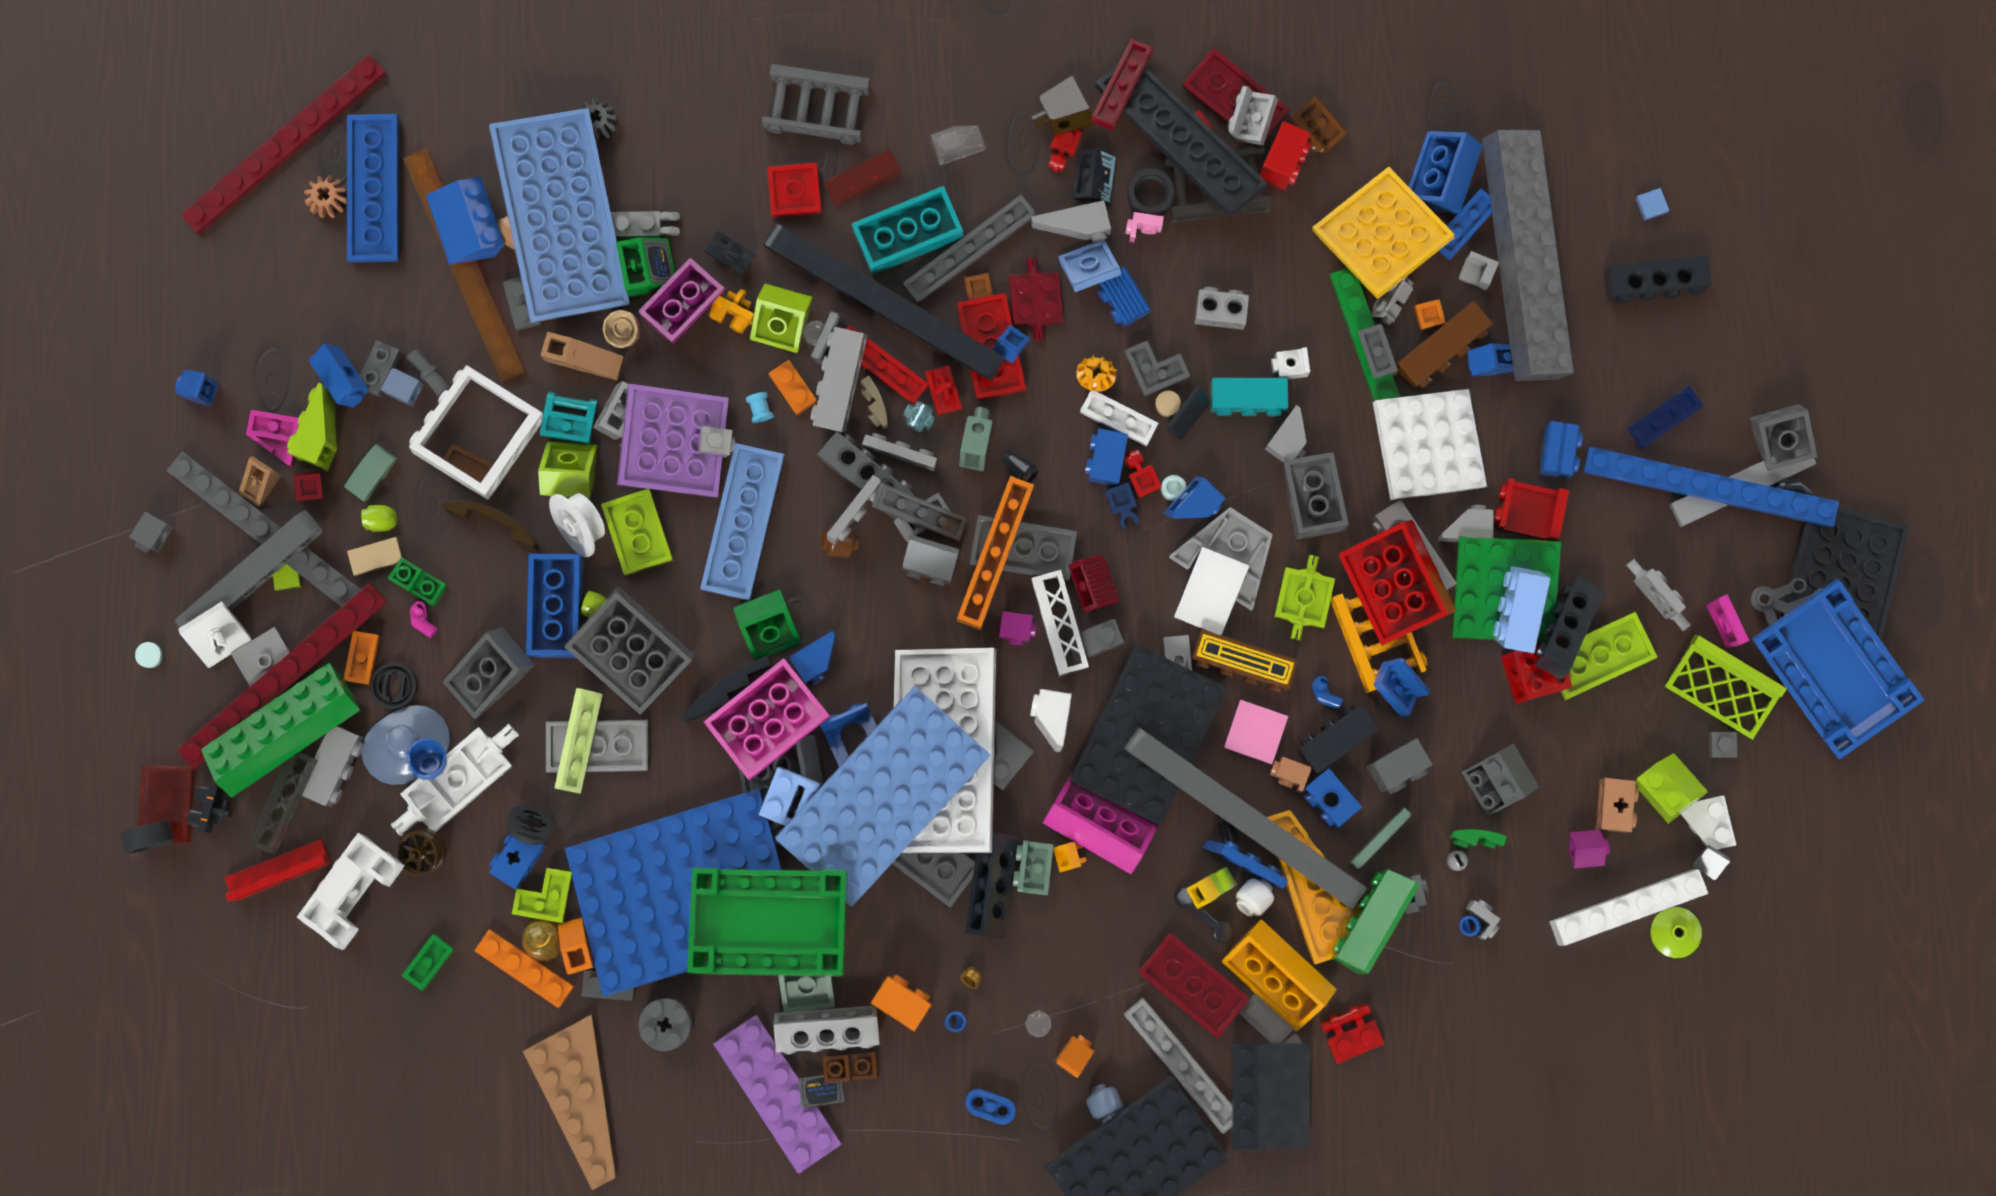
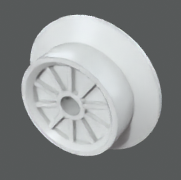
M576 493L568 499L559 494L553 495L549 500V507L559 532L578 554L584 557L592 556L595 551L594 542L605 534L604 524L598 511L580 493Z

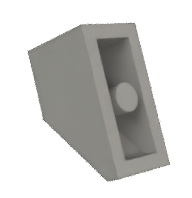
M1295 406L1265 448L1266 451L1282 462L1302 458L1306 453L1303 449L1307 442L1300 407Z
M1472 505L1471 509H1467L1439 536V542H1458V536L1493 538V510L1486 509L1485 505Z

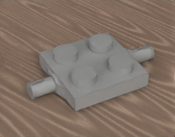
M1635 558L1626 565L1636 576L1633 582L1665 619L1670 618L1674 620L1682 631L1691 625L1681 614V611L1686 608L1683 604L1682 596L1677 591H1672L1666 584L1667 580L1661 572H1655L1653 568L1648 571L1643 570Z

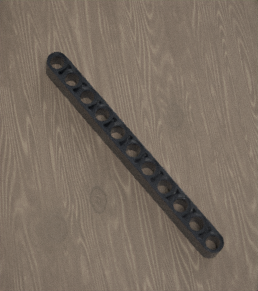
M775 223L762 244L774 254L990 381H993L1005 361L998 353L779 224Z

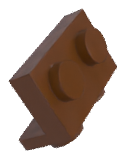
M1314 96L1298 112H1294L1290 116L1294 120L1292 125L1311 133L1309 136V142H1312L1310 147L1317 153L1319 151L1321 153L1329 152L1349 133L1318 96Z

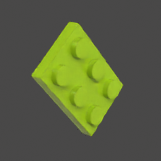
M650 489L601 504L625 576L673 561Z

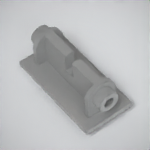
M1406 276L1377 299L1373 305L1372 318H1382L1381 322L1387 326L1390 323H1394L1402 309L1395 302L1398 300L1400 303L1405 304L1413 290L1412 285L1414 283L1406 279Z

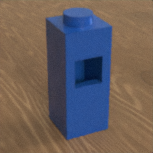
M324 343L309 359L310 364L337 404L355 407L369 391L341 347Z

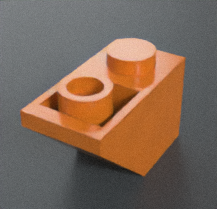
M583 917L558 924L560 949L567 975L594 968L595 964Z

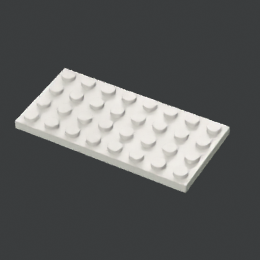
M995 648L895 650L894 707L915 685L991 754L902 853L992 852Z

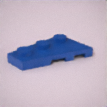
M1209 839L1206 840L1203 849L1224 855V860L1239 867L1243 866L1245 871L1266 880L1273 886L1284 889L1288 879L1281 876L1282 871L1270 864L1267 867L1260 864L1261 859L1251 853H1247V855L1240 853L1241 847L1230 841L1223 844Z

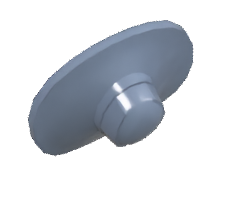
M415 705L401 708L380 720L370 729L363 742L364 747L361 754L363 763L369 773L380 782L390 785L413 782L418 778L416 775H413L409 768L407 759L409 748L421 738H432L442 744L447 754L451 742L449 727L441 715L426 706Z

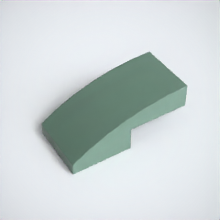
M375 444L357 466L344 487L362 501H367L379 481L385 479L397 458L378 444Z

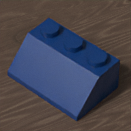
M1428 131L1409 188L1431 210L1440 213L1460 214L1483 145L1468 133Z
M481 177L458 180L426 195L449 265L495 257L503 248L504 242Z

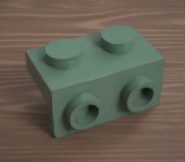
M1023 840V846H1017L1016 861H1021L1020 871L1014 872L1013 886L1018 887L1017 892L1048 895L1054 844Z

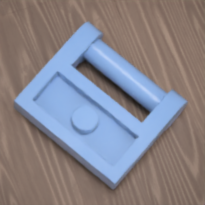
M779 766L759 815L786 826L792 819L787 815L799 785L803 786L805 790L795 815L811 799L814 793L819 790L820 784Z

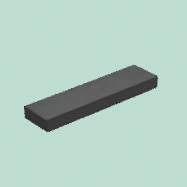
M885 483L879 484L872 504L873 508L955 542H960L968 519Z

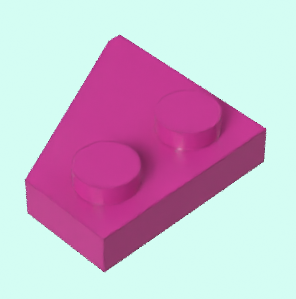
M251 410L246 435L288 466L293 467L295 457L288 453L289 448L287 445L291 435L297 432L299 418Z

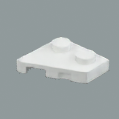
M1724 796L1697 801L1681 814L1691 830L1701 838V842L1705 847L1709 844L1715 849H1721L1736 845Z

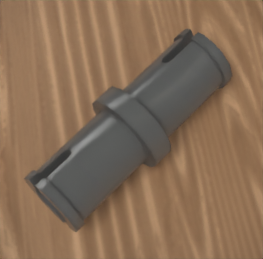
M420 349L414 350L407 356L406 359L419 372V378L422 381H426L438 397L445 390L449 391L451 387L437 372L438 368L430 364L420 352Z

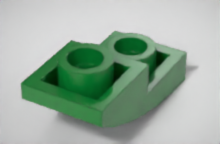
M402 557L388 577L392 582L434 607L448 587L447 584Z
M1475 829L1453 831L1448 835V837L1454 839L1453 844L1465 849L1468 846H1476L1478 839H1481L1480 844L1495 849L1496 846H1504L1507 836L1499 833Z

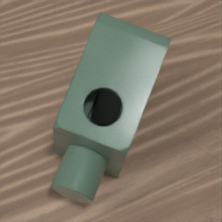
M976 407L974 417H967L960 450L959 467L984 471L992 431V421L988 420L990 411L986 408Z

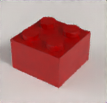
M1283 121L1260 176L1267 183L1285 191L1288 184L1294 185L1302 166L1298 162H1304L1312 142L1308 141L1311 133Z

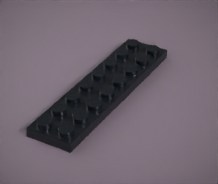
M1116 67L1095 82V88L1102 95ZM1147 67L1145 68L1122 114L1229 217H1232L1264 191L1268 183Z

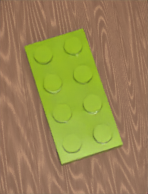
M1636 612L1585 635L1573 666L1568 672L1572 688L1561 691L1565 700L1658 658Z

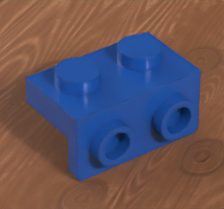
M1403 658L1383 662L1373 684L1401 718L1410 716L1417 697L1426 696L1430 691Z

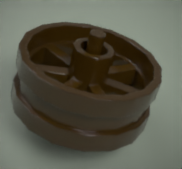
M418 828L401 837L397 843L396 857L404 865L403 870L409 875L415 877L426 876L442 866L446 857V847L441 836L434 830ZM418 835L425 837L423 844H421ZM411 836L415 846L408 844ZM435 854V860L433 861L429 855ZM412 860L417 861V866L412 863ZM424 861L431 867V869H423Z

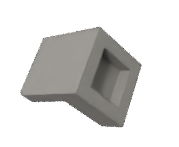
M1471 251L1465 260L1458 279L1486 290L1492 281L1499 262Z

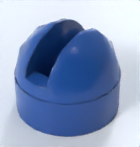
M1474 915L1466 916L1460 921V930L1466 936H1474L1481 931L1482 922ZM1471 919H1472L1473 922H1474V926H1475L1476 931H1473V925H1472Z
M958 1011L948 1013L944 1019L945 1027L951 1032L961 1031L966 1024L964 1015ZM951 1015H954L956 1028H952Z

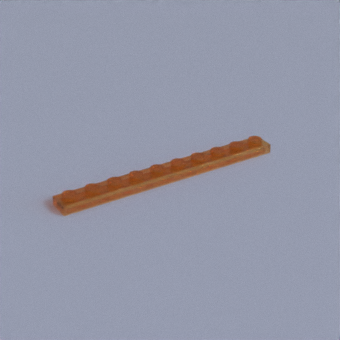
M424 149L403 158L443 248L426 198L427 194L442 188L443 185L428 151ZM476 260L451 264L450 267L500 380L505 382L525 373Z

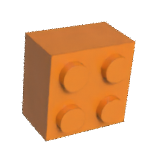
M897 974L894 977L888 976L871 1004L915 1031L932 1005L928 1001L930 996L918 988L915 992L907 987L909 982Z

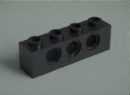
M1708 255L1609 266L1604 271L1607 301L1615 300L1616 303L1630 302L1631 298L1639 297L1641 301L1655 299V296L1665 295V298H1674L1680 296V293L1689 292V295L1692 296L1705 293L1704 290L1712 285ZM1677 274H1684L1687 277V283L1680 282ZM1653 276L1660 277L1663 285H1656L1653 281ZM1628 279H1635L1638 283V288H1632L1628 283Z
M1579 576L1572 583H1566L1561 592V596L1564 599L1562 602H1558L1552 615L1556 616L1554 622L1550 621L1544 631V635L1547 638L1545 642L1541 641L1535 652L1538 655L1535 666L1560 679L1564 678L1573 666L1605 591L1604 589Z
M992 832V852L976 853L965 933L1005 938L1019 836Z

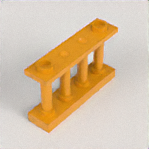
M1339 594L1331 598L1330 602L1366 694L1377 690L1373 684L1379 670L1372 669L1368 661L1373 655L1406 644L1411 658L1405 660L1411 668L1415 667L1417 674L1426 671L1425 666L1428 665L1423 651L1419 652L1412 632L1381 646L1380 642L1369 647L1363 646L1359 636H1362L1363 632L1373 629L1370 620L1361 623L1353 622L1350 613L1353 612V609L1362 606L1359 597L1349 600L1348 598L1344 599L1343 594Z

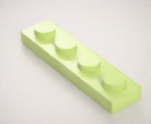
M576 688L554 787L556 789L581 794L602 699L601 693Z

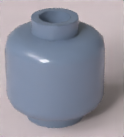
M1105 1084L1091 1089L1092 1094L1086 1100L1093 1120L1102 1124L1124 1109L1117 1089L1114 1087L1106 1088Z

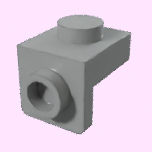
M707 426L700 428L698 452L722 455V458L729 456L730 452H733L735 438L732 437V430Z
M1470 901L1465 909L1486 924L1477 937L1481 940H1486L1487 937L1491 939L1500 927L1497 925L1500 918L1491 912L1493 908L1484 901Z

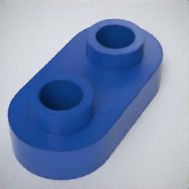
M974 1089L966 1097V1107L973 1115L998 1124H1007L1015 1117V1106L1011 1100L983 1089ZM976 1097L983 1099L984 1103L982 1106L977 1107L974 1105L973 1101ZM1000 1106L1007 1107L1008 1112L1006 1115L998 1113Z

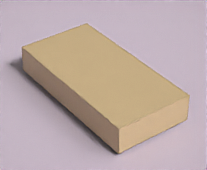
M397 537L347 551L354 576L396 565L400 558H403Z

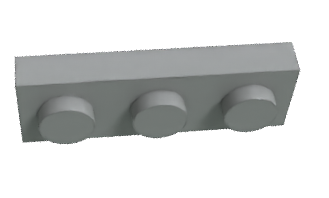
M872 433V436L865 435L862 445L865 449L935 471L937 458L933 457L934 453L920 449L917 452L911 450L910 445L896 441L893 444L887 442L886 437L876 433Z
M874 475L870 478L827 533L828 541L836 545L839 540L843 542L851 532L849 528L854 520L859 522L867 511L865 506L869 501H874L879 484L881 483L880 479Z

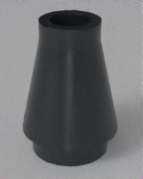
M1011 450L1001 460L1014 478L1031 483L1038 475L1039 470L1035 468V464L1016 455Z

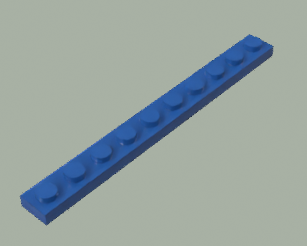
M1593 447L1588 448L1583 473L1831 528L1835 524L1839 501Z

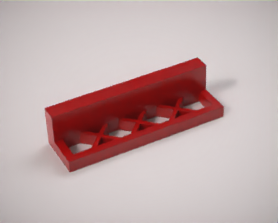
M320 839L225 877L229 893L225 894L227 901H239L331 864L323 840Z

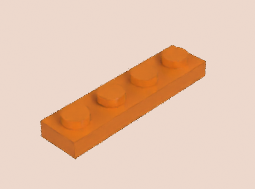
M491 929L487 931L474 950L557 1008L562 1006L575 987Z

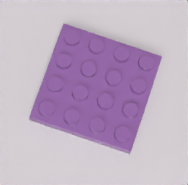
M628 384L617 485L718 497L722 455L698 452L700 428L707 426L725 429L729 398Z

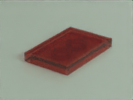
M141 766L137 827L160 821H169L174 841L171 843L190 844L191 825L186 821L190 810H192L195 769L193 770L192 767Z

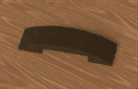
M469 501L443 502L441 506L444 510L468 521L473 512L514 529L510 536L514 541L534 550L539 548L535 539L523 526L495 508Z

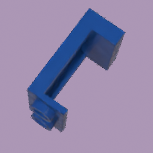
M866 703L862 705L855 704L848 708L847 712L840 715H831L825 722L820 724L839 767L848 758V754L841 741V731L848 724H859L868 736L877 727Z

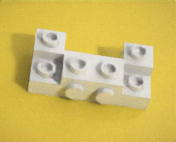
M357 833L341 857L334 863L333 868L325 879L320 882L317 890L297 918L319 933L334 947L344 950L359 930L346 919L348 914L374 878L390 887L404 868V865L390 853L382 850L368 837Z

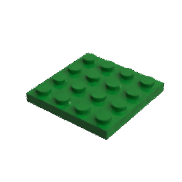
M1458 536L1455 575L1457 584H1455L1453 602L1456 612L1452 616L1451 636L1453 638L1495 640L1496 636H1493V628L1495 622H1499L1501 612L1498 611L1499 600L1501 596H1505L1506 587L1503 586L1504 576L1506 572H1510V568L1513 566L1540 571L1550 577L1537 642H1545L1547 636L1544 635V631L1549 622H1554L1555 619L1552 613L1557 602L1561 542Z

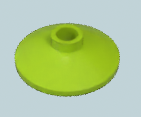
M1670 907L1662 910L1655 916L1651 924L1650 935L1654 946L1663 955L1671 958H1683L1692 954L1699 946L1702 929L1699 920L1692 912L1681 907ZM1678 927L1682 930L1681 937H1676L1674 933Z

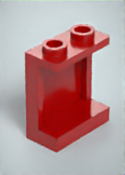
M1509 478L1505 481V484H1501L1498 498H1502L1500 508L1497 507L1494 514L1493 522H1497L1496 530L1545 541L1559 540L1569 490L1561 488L1552 490L1515 482L1514 478Z

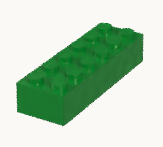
M330 662L201 749L214 781L231 798L360 711L347 682L343 681L344 678Z

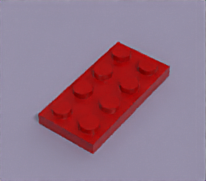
M1006 293L957 303L962 332L993 350L998 338L1008 326H1012ZM1019 356L1014 363H1010L1005 359L993 381L971 370L977 401L1026 391Z

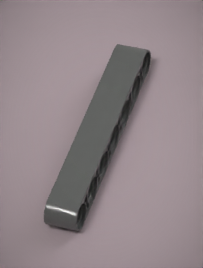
M307 510L300 512L175 620V623L180 628L220 602H223L231 612L322 533L323 529Z

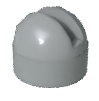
M1452 851L1447 857V864L1452 870L1461 871L1467 867L1468 857L1463 851ZM1456 854H1458L1459 858L1463 863V866L1461 867L1459 866V863L1454 856Z

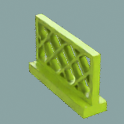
M1694 635L1690 641V646L1664 686L1752 740L1779 697H1782L1787 690L1784 686L1699 635ZM1693 651L1702 656L1704 667L1690 670L1688 659ZM1707 659L1713 662L1714 664L1708 665ZM1686 665V670H1687V671H1682V672H1681V670L1683 669V667ZM1714 667L1723 668L1726 680L1712 683L1709 669ZM1705 670L1709 684L1695 687L1691 673ZM1729 673L1733 674L1736 677L1730 679ZM1688 674L1691 688L1679 690L1673 686L1678 676ZM1743 680L1746 682L1748 693L1734 696L1731 682ZM1727 683L1730 697L1716 700L1713 686ZM1751 686L1756 688L1758 691L1752 692ZM1709 687L1713 701L1699 702L1696 690ZM1692 691L1693 697L1686 694V692ZM1764 693L1771 697L1766 707L1756 709L1753 695ZM1749 696L1752 710L1738 713L1735 699ZM1731 700L1734 714L1724 717L1720 714L1717 703ZM1714 704L1715 711L1708 706ZM1762 712L1760 717L1758 718L1757 713ZM1754 715L1755 724L1750 732L1742 728L1740 716ZM1736 718L1737 724L1729 719Z

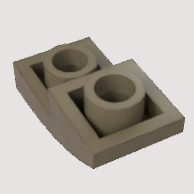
M868 375L861 381L863 389L860 390L868 402L874 401V403L868 406L871 413L868 415V418L876 428L881 426L885 431L888 428L885 406L876 385Z

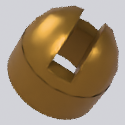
M975 966L968 967L960 976L961 981L971 989H977L983 980L982 971H976Z

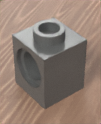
M145 511L129 538L136 541L134 546L146 553L150 550L159 553L174 527Z

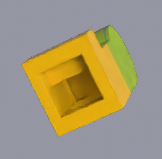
M1226 866L1186 888L1198 909L1212 902L1236 886L1237 883ZM1197 887L1199 888L1205 899H1201L1197 895Z

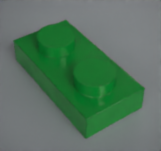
M433 934L402 976L418 989L424 991L455 949L436 934Z

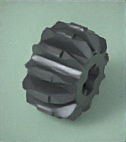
M593 98L592 105L590 106L587 102H584V107L589 108L591 122L592 119L597 120L598 117L601 119L600 122L595 121L594 124L592 122L595 140L599 142L601 139L600 135H604L606 139H609L610 136L607 131H615L616 127L613 123L618 121L617 116L613 115L615 112L612 106L607 107L608 104L605 100L598 105L597 99Z

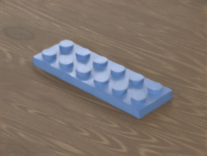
M735 443L700 587L701 590L747 601L751 600L783 466L784 454Z

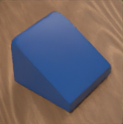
M1009 325L998 338L993 351L1010 363H1014L1030 338Z

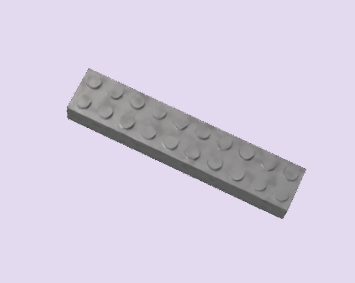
M1497 130L1483 138L1482 143L1515 381L1558 380L1573 374L1574 371L1540 130Z

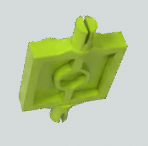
M1309 555L1306 569L1296 570L1286 567L1274 617L1288 620L1294 624L1291 639L1296 637V640L1300 641L1304 626L1325 627L1335 578L1326 577L1316 572L1318 556Z

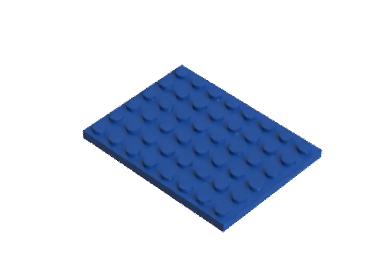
M760 789L565 848L604 997L687 972L692 868L783 870L769 819L759 815L764 803Z

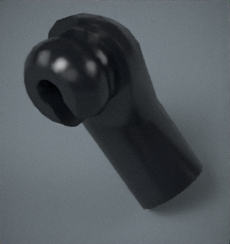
M1796 478L1782 479L1778 482L1779 485L1775 487L1811 496L1814 493L1813 490Z

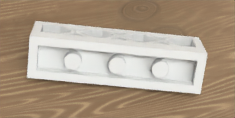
M1061 570L1033 577L1032 584L1059 677L1088 668V662ZM1058 577L1060 588L1056 595H1053L1046 591L1043 581ZM1061 591L1064 600L1058 597ZM1048 596L1053 598L1051 604L1049 603ZM1056 600L1066 605L1067 612L1063 619L1052 614L1051 608ZM1067 616H1069L1071 624L1065 622ZM1054 619L1060 622L1058 628H1056ZM1063 624L1073 629L1074 636L1069 644L1061 640L1058 635ZM1074 640H1076L1078 649L1072 646ZM1061 644L1067 646L1065 652H1063ZM1069 649L1080 654L1082 664L1071 667L1067 666L1065 657Z

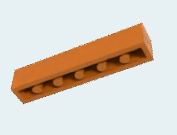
M1010 476L958 614L957 622L981 630L1034 488L1033 484Z

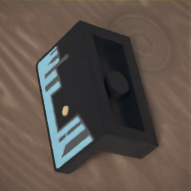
M1098 148L1079 150L1072 198L1078 201L1104 200L1105 204H1110L1116 156Z

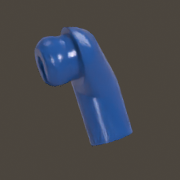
M1318 676L1312 682V690L1316 700L1321 704L1339 710L1343 698L1330 694L1327 685L1328 679L1324 676Z

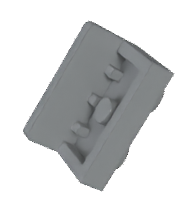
M1242 87L1241 93L1236 98L1234 115L1230 118L1228 125L1229 133L1236 141L1264 145L1278 101L1275 95L1252 92L1249 87Z

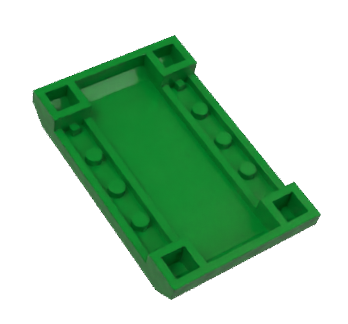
M692 868L687 973L844 976L848 871Z

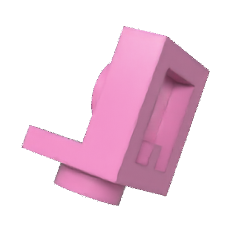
M1134 212L1133 220L1128 219L1126 234L1130 235L1129 242L1135 241L1137 229H1141V232L1145 234L1161 232L1164 217Z

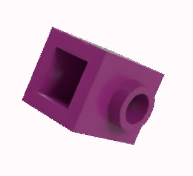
M1003 611L999 639L1009 640L1010 645L1024 646V642L1029 643L1030 637H1035L1037 622H1032L1033 615Z
M1600 829L1570 832L1568 852L1574 869L1605 865L1606 855L1609 854V843L1607 839H1603Z

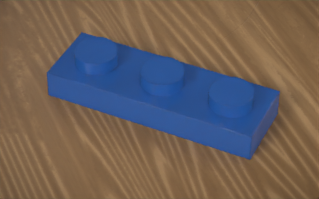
M1480 189L1464 206L1460 214H1457L1447 225L1454 233V239L1440 249L1439 252L1449 261L1492 214L1490 196L1484 190Z

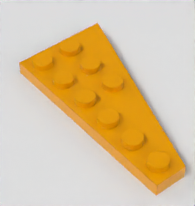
M1290 810L1267 817L1324 857ZM1278 858L1283 876L1288 879L1286 885L1313 965L1332 959L1335 953L1332 951L1334 944L1339 938L1343 939L1348 931L1345 929L1351 916L1356 917L1360 910L1358 903L1352 910Z

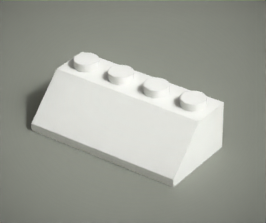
M1040 689L1039 695L1034 694L1030 716H1035L1034 723L1054 751L1060 752L1064 743L1071 694Z

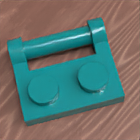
M548 392L539 434L545 437L590 444L599 401L594 399L586 401L557 396V393ZM557 405L585 410L587 414L586 417L555 412L554 407Z

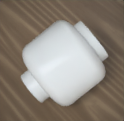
M1249 879L1236 894L1237 907L1247 916H1261L1274 901L1271 884L1264 879Z

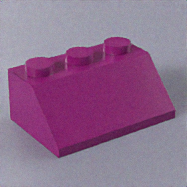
M689 258L638 312L663 338L674 344L726 289L695 261Z

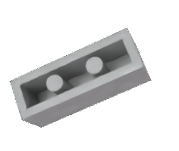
M339 726L327 732L298 794L327 807H332L333 803L337 804L342 795L340 788L344 780L347 781L352 774V762L362 752L364 737Z

